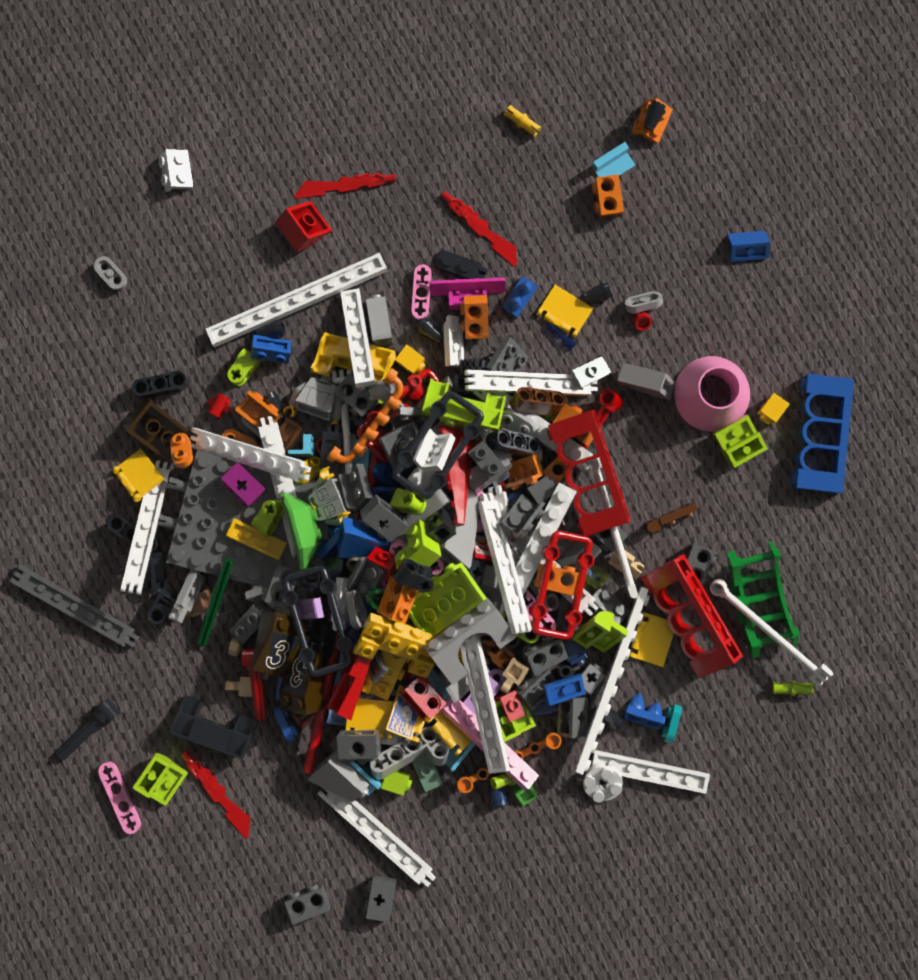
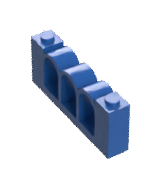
M807 374L804 376V379H801L800 390H803L802 395H806L801 404V412L808 421L800 426L798 432L799 440L805 447L800 449L796 456L798 469L794 470L790 477V484H793V489L831 494L843 493L854 379ZM813 397L840 399L838 419L823 418L812 414L809 409L810 400ZM809 424L836 425L835 446L811 442L806 432ZM813 449L835 452L833 473L809 469L804 463L806 451Z

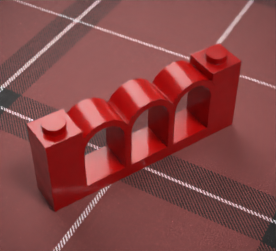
M590 410L549 424L547 435L550 441L553 440V443H558L557 455L560 460L569 465L565 474L566 482L569 487L578 491L574 498V506L577 512L582 515L578 518L579 522H577L580 533L588 536L631 522L632 520L596 411ZM591 432L598 454L574 461L569 459L564 452L565 443L573 437ZM600 458L607 480L589 486H580L575 483L573 479L574 468L581 463ZM608 484L615 506L597 512H589L584 509L581 504L583 493Z
M684 554L640 577L644 586L649 589V593H654V601L658 608L665 613H669L667 617L669 628L676 635L683 637L681 647L686 656L692 659L690 664L699 679L733 665L743 657ZM679 581L689 599L682 603L672 601L667 594L668 585ZM693 605L703 623L693 627L688 626L680 616L681 609ZM707 629L717 647L710 650L701 649L695 643L694 634Z

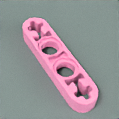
M105 762L99 767V776L123 831L127 834H133L141 827L140 818L116 764ZM105 766L113 769V771H111L110 774L112 778L116 776V780H113L110 783L107 782V780L111 778L109 774H104V770H106ZM117 783L121 786L119 794H114L111 791L112 784ZM121 801L128 803L129 809L127 812H122L119 809ZM132 812L133 815L129 816L131 822H136L134 830L131 827H127L129 820L128 818L123 819L122 816Z

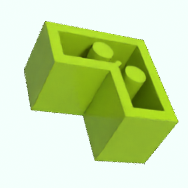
M420 519L410 525L406 531L408 545L398 551L395 556L396 570L405 559H411L416 563L430 567L441 557L439 542L428 534L427 524Z

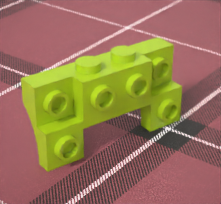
M430 379L422 415L429 416L431 414V405L436 401H440L442 396L448 392L450 383H441ZM487 392L485 403L464 398L483 412L484 420L479 428L493 432L499 430L506 396H496ZM450 399L446 405L447 411L445 415L438 419H441V422H444L447 426L454 427L458 425L464 429L466 425L473 423L476 416Z

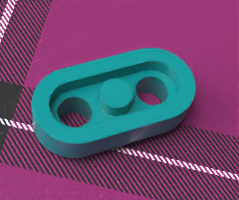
M673 704L667 710L666 718L669 720L667 726H663L661 737L664 738L663 741L672 744L682 713V706Z

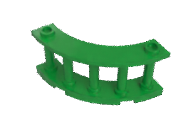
M770 541L768 542V552L741 559L740 557L737 558L735 551L727 552L728 571L732 572L733 580L730 581L732 595L747 607H749V604L777 598L780 612L760 616L759 618L765 623L783 619L787 632L779 633V635L785 640L790 639L794 648L797 647V640L800 638L797 627L794 628L783 593L779 570V559H781L779 549L775 548L773 542ZM766 560L770 562L769 570L746 576L741 575L743 566ZM772 577L775 590L749 597L744 596L743 586L746 583ZM736 608L740 625L744 624L746 632L744 638L751 657H760V648L762 646L776 642L770 636L764 638L756 637L753 629L756 624Z

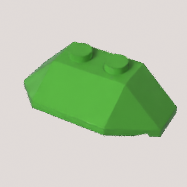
M287 492L280 493L300 570L309 568L322 545L321 540L323 539L322 531L320 528H317L316 524L318 520L317 512L315 509H312L311 505Z

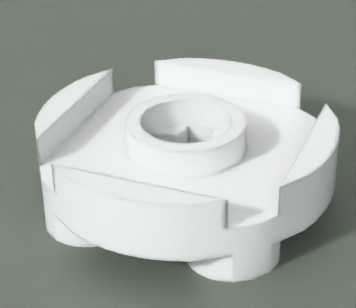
M605 763L592 765L584 776V790L595 802L600 803L611 800L622 792V775L614 766H605ZM601 779L603 781H608L605 785L599 784V780Z

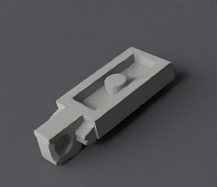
M190 569L189 574L185 578L184 585L169 615V619L182 623L186 613L191 612L206 579L197 570Z

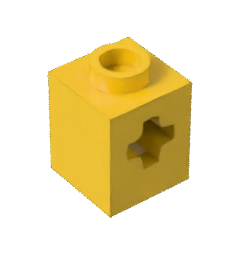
M407 344L395 359L398 365L412 375L419 373L426 366L424 364L425 358Z
M773 393L757 414L760 415L761 421L773 425L784 413L789 403Z

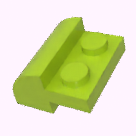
M744 415L713 433L721 448V453L733 468L768 449L748 415Z
M602 611L579 627L571 639L585 648L592 645L604 653L624 639L628 634V630L613 621V613Z
M520 697L525 715L512 722L508 721L501 702L495 701L504 742L536 726L530 711Z
M155 753L132 788L166 806L187 776L188 771L173 763L168 757Z

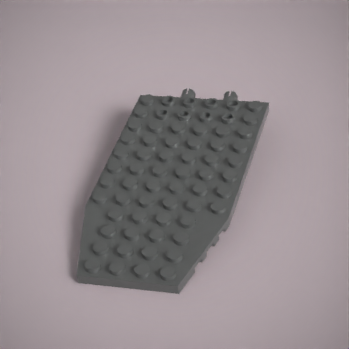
M197 450L189 480L186 482L170 477L169 482L176 485L168 484L167 489L184 492L185 496L179 517L175 519L160 514L158 518L166 521V523L158 521V527L174 530L166 563L218 576L223 559L230 558L234 563L229 579L256 586L261 585L267 589L270 587L277 564L300 571L297 554L295 558H292L282 519L272 536L287 542L280 560L226 536L234 518L252 526V521L263 503L268 500L273 501L277 499L270 472L240 463L266 489L251 506L247 504L243 506L236 499L238 495L233 490L229 492L223 487L224 481L221 479L237 462L226 457ZM310 480L304 484L293 481L297 498L311 505L308 496L312 493V489L317 481ZM240 481L238 489L246 490L247 487L245 485L247 482L243 483ZM359 510L348 514V518L357 520ZM317 520V528L321 529L323 538L329 541V524H326L325 521ZM315 555L310 565L324 566L325 562ZM285 573V574L282 576V580H283V578H284L286 575H288V574H290V573ZM317 575L307 576V579L314 580ZM301 580L299 588L295 587L294 589L298 596L302 598L307 596L306 587H303V580Z

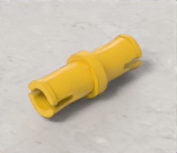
M511 105L507 108L510 112L506 110L504 116L515 122L518 128H523L533 137L538 134L536 131L539 132L541 126L530 120L527 114L520 113Z

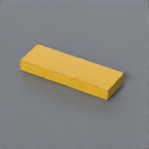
M235 518L226 534L227 537L277 560H280L287 545V542L272 535L266 537L256 528Z

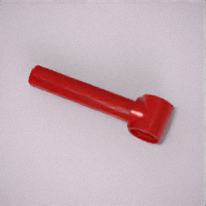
M611 389L604 390L600 395L599 404L601 408L597 412L600 427L610 412L619 411L624 404L623 398ZM581 441L578 442V444H580L585 449L588 448V446L582 443Z
M243 649L242 665L249 670L255 719L262 721L267 717L261 672L250 670L254 649Z

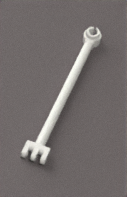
M344 369L339 370L340 377H337L336 370L332 371L333 384H340L346 378L344 377ZM347 369V375L349 373L352 375V371ZM347 387L343 390L345 396H347ZM345 402L344 405L342 404L341 419L344 456H347L352 449L348 404ZM353 462L345 464V472L350 474L353 470Z
M600 458L590 460L589 463L595 482L603 481L600 468L603 467ZM605 485L597 487L603 508L611 507ZM610 528L629 596L637 598L638 592L618 528Z
M715 579L711 583L710 591L713 595L721 596L728 600L812 672L809 679L813 683L820 686L833 675V672L824 664L819 668L732 595L723 579Z

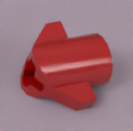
M217 393L216 396L210 398L207 404L211 405L208 413L220 419L224 412L229 414L231 411L230 398L222 393Z

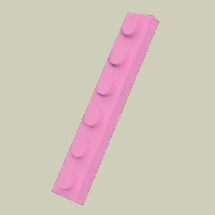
M450 697L446 702L447 704L440 711L484 752L476 715L460 700L454 703ZM504 743L510 770L505 773L524 791H527L539 775Z

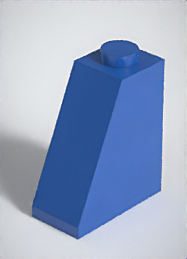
M347 517L342 518L337 538L339 558L366 557L370 555L375 547L384 551L390 549L391 542L386 538H380L372 527L368 528L362 522Z

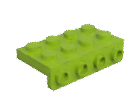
M462 562L457 565L452 563L443 569L444 574L441 576L437 574L432 577L434 587L431 591L426 593L417 592L408 615L416 628L437 636L487 599Z

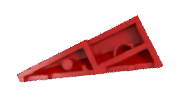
M439 426L438 430L441 434L451 433L455 437L452 449L447 457L448 460L463 438V430ZM473 440L469 441L446 476L448 489L454 496L451 507L455 509L454 524L456 527L465 524L472 459L468 452L474 448Z
M353 654L352 665L343 670L337 685H334L332 688L333 693L330 699L324 701L326 708L350 721L352 720L371 659Z

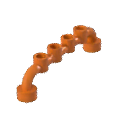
M391 368L383 379L386 384L390 385L393 383L395 385L394 393L347 456L340 455L342 450L335 446L327 456V460L331 463L337 461L347 464L352 462L357 455L359 457L363 456L367 450L365 444L368 440L374 441L379 434L376 429L379 425L385 426L390 419L387 414L391 409L396 411L402 402L399 398L403 393V384L397 377V371Z
M552 732L545 739L539 742L533 741L529 744V747L521 751L515 750L514 752L520 753L523 760L524 757L532 753L538 754L546 746L551 749H557L561 745V737L557 733ZM532 745H538V750L533 751L531 749ZM488 767L479 768L477 773L469 777H461L458 780V789L462 793L470 792L474 782L488 778L490 775ZM482 770L486 771V776L484 777L479 775V772Z

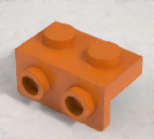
M658 98L645 100L642 104L639 117L634 122L632 134H641L651 142L659 143L673 109L666 105V112L654 131L644 128L648 104H651L652 100L666 105Z
M248 390L247 396L235 409L239 415L258 430V427L262 426L260 418L265 419L266 425L269 424L268 416H272L273 423L277 422L280 418L277 413L279 410L273 404L269 403L267 405L263 402L264 398L256 391L252 393Z
M537 454L511 462L512 468L508 470L510 474L509 478H507L508 484L503 485L504 489L511 487L512 490L523 487L522 483L526 482L528 486L538 482L537 478L544 476Z

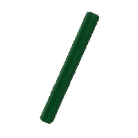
M224 558L196 641L198 645L206 646L234 563L230 558Z

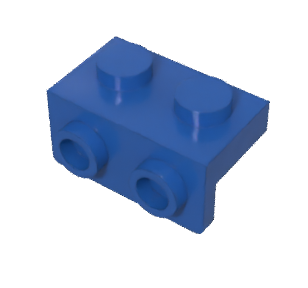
M254 335L250 358L288 364L292 341Z

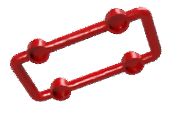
M423 369L417 375L414 374L407 377L399 400L410 390L414 391L420 388L422 380L426 376L429 379H433V381L441 382V380L432 370ZM386 403L377 411H371L365 415L364 422L357 429L359 438L362 437ZM368 440L365 445L380 462H389L386 454L383 455L377 446Z
M557 530L551 534L549 545L543 548L542 555L545 558L538 596L536 603L531 605L529 611L533 617L531 629L534 634L568 640L573 636L575 626L581 623L582 615L579 612L587 570L594 564V556L591 554L593 543L589 537ZM558 538L585 544L584 552L580 553L577 557L580 570L571 610L566 612L564 618L568 624L566 632L539 627L540 619H543L547 614L544 601L552 564L560 555L559 548L557 547Z

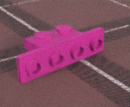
M505 278L429 281L430 296L449 295V310H461L460 303H464V296L504 293ZM473 306L470 309H478V307Z

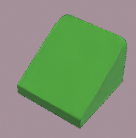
M517 783L510 787L522 806H525L539 796L532 785L527 791H524Z

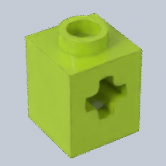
M397 770L384 778L381 789L404 796L405 791L409 792L412 780H409L410 774Z

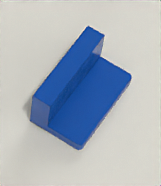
M765 231L728 234L731 262L769 259L770 241Z
M577 674L543 685L545 695L542 696V700L551 706L585 695L582 675Z

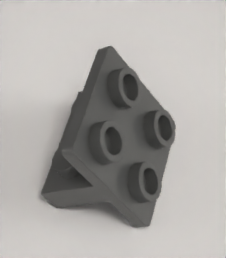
M523 494L518 498L499 524L513 535V538L510 540L514 543L517 539L521 541L534 526V522L544 512L542 510V507L545 505L543 501L536 505Z

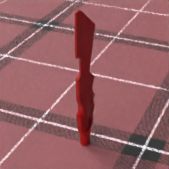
M364 173L360 176L356 174L352 178L342 176L338 182L305 181L294 195V198L324 196L326 191L338 190L340 193L363 187L370 189L383 186L385 183L396 182L395 174L382 175L375 173L370 175Z
M444 191L440 197L447 202L449 208L459 218L462 217L479 237L484 236L494 245L491 247L513 266H517L516 246L489 230L488 221L480 219L478 213L473 212L470 206L464 205L461 199L453 198Z
M186 750L181 757L187 762L196 780L199 779L202 782L204 789L212 800L219 802L228 812L225 816L243 837L248 838L250 816L225 796V787L217 783L216 776H212L210 769L203 767L202 762L194 759Z

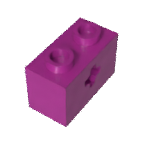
M238 462L221 478L224 481L223 487L229 492L233 490L238 495L236 499L243 506L246 504L251 506L266 491ZM240 481L243 483L247 482L245 485L247 487L246 490L238 489Z

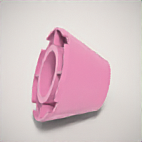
M707 356L692 361L681 371L675 383L674 399L679 414L688 424L702 431L716 432L743 417L750 401V388L744 373L737 365L721 357ZM709 375L718 376L728 384L731 397L727 406L715 407L704 400L700 391L703 377Z

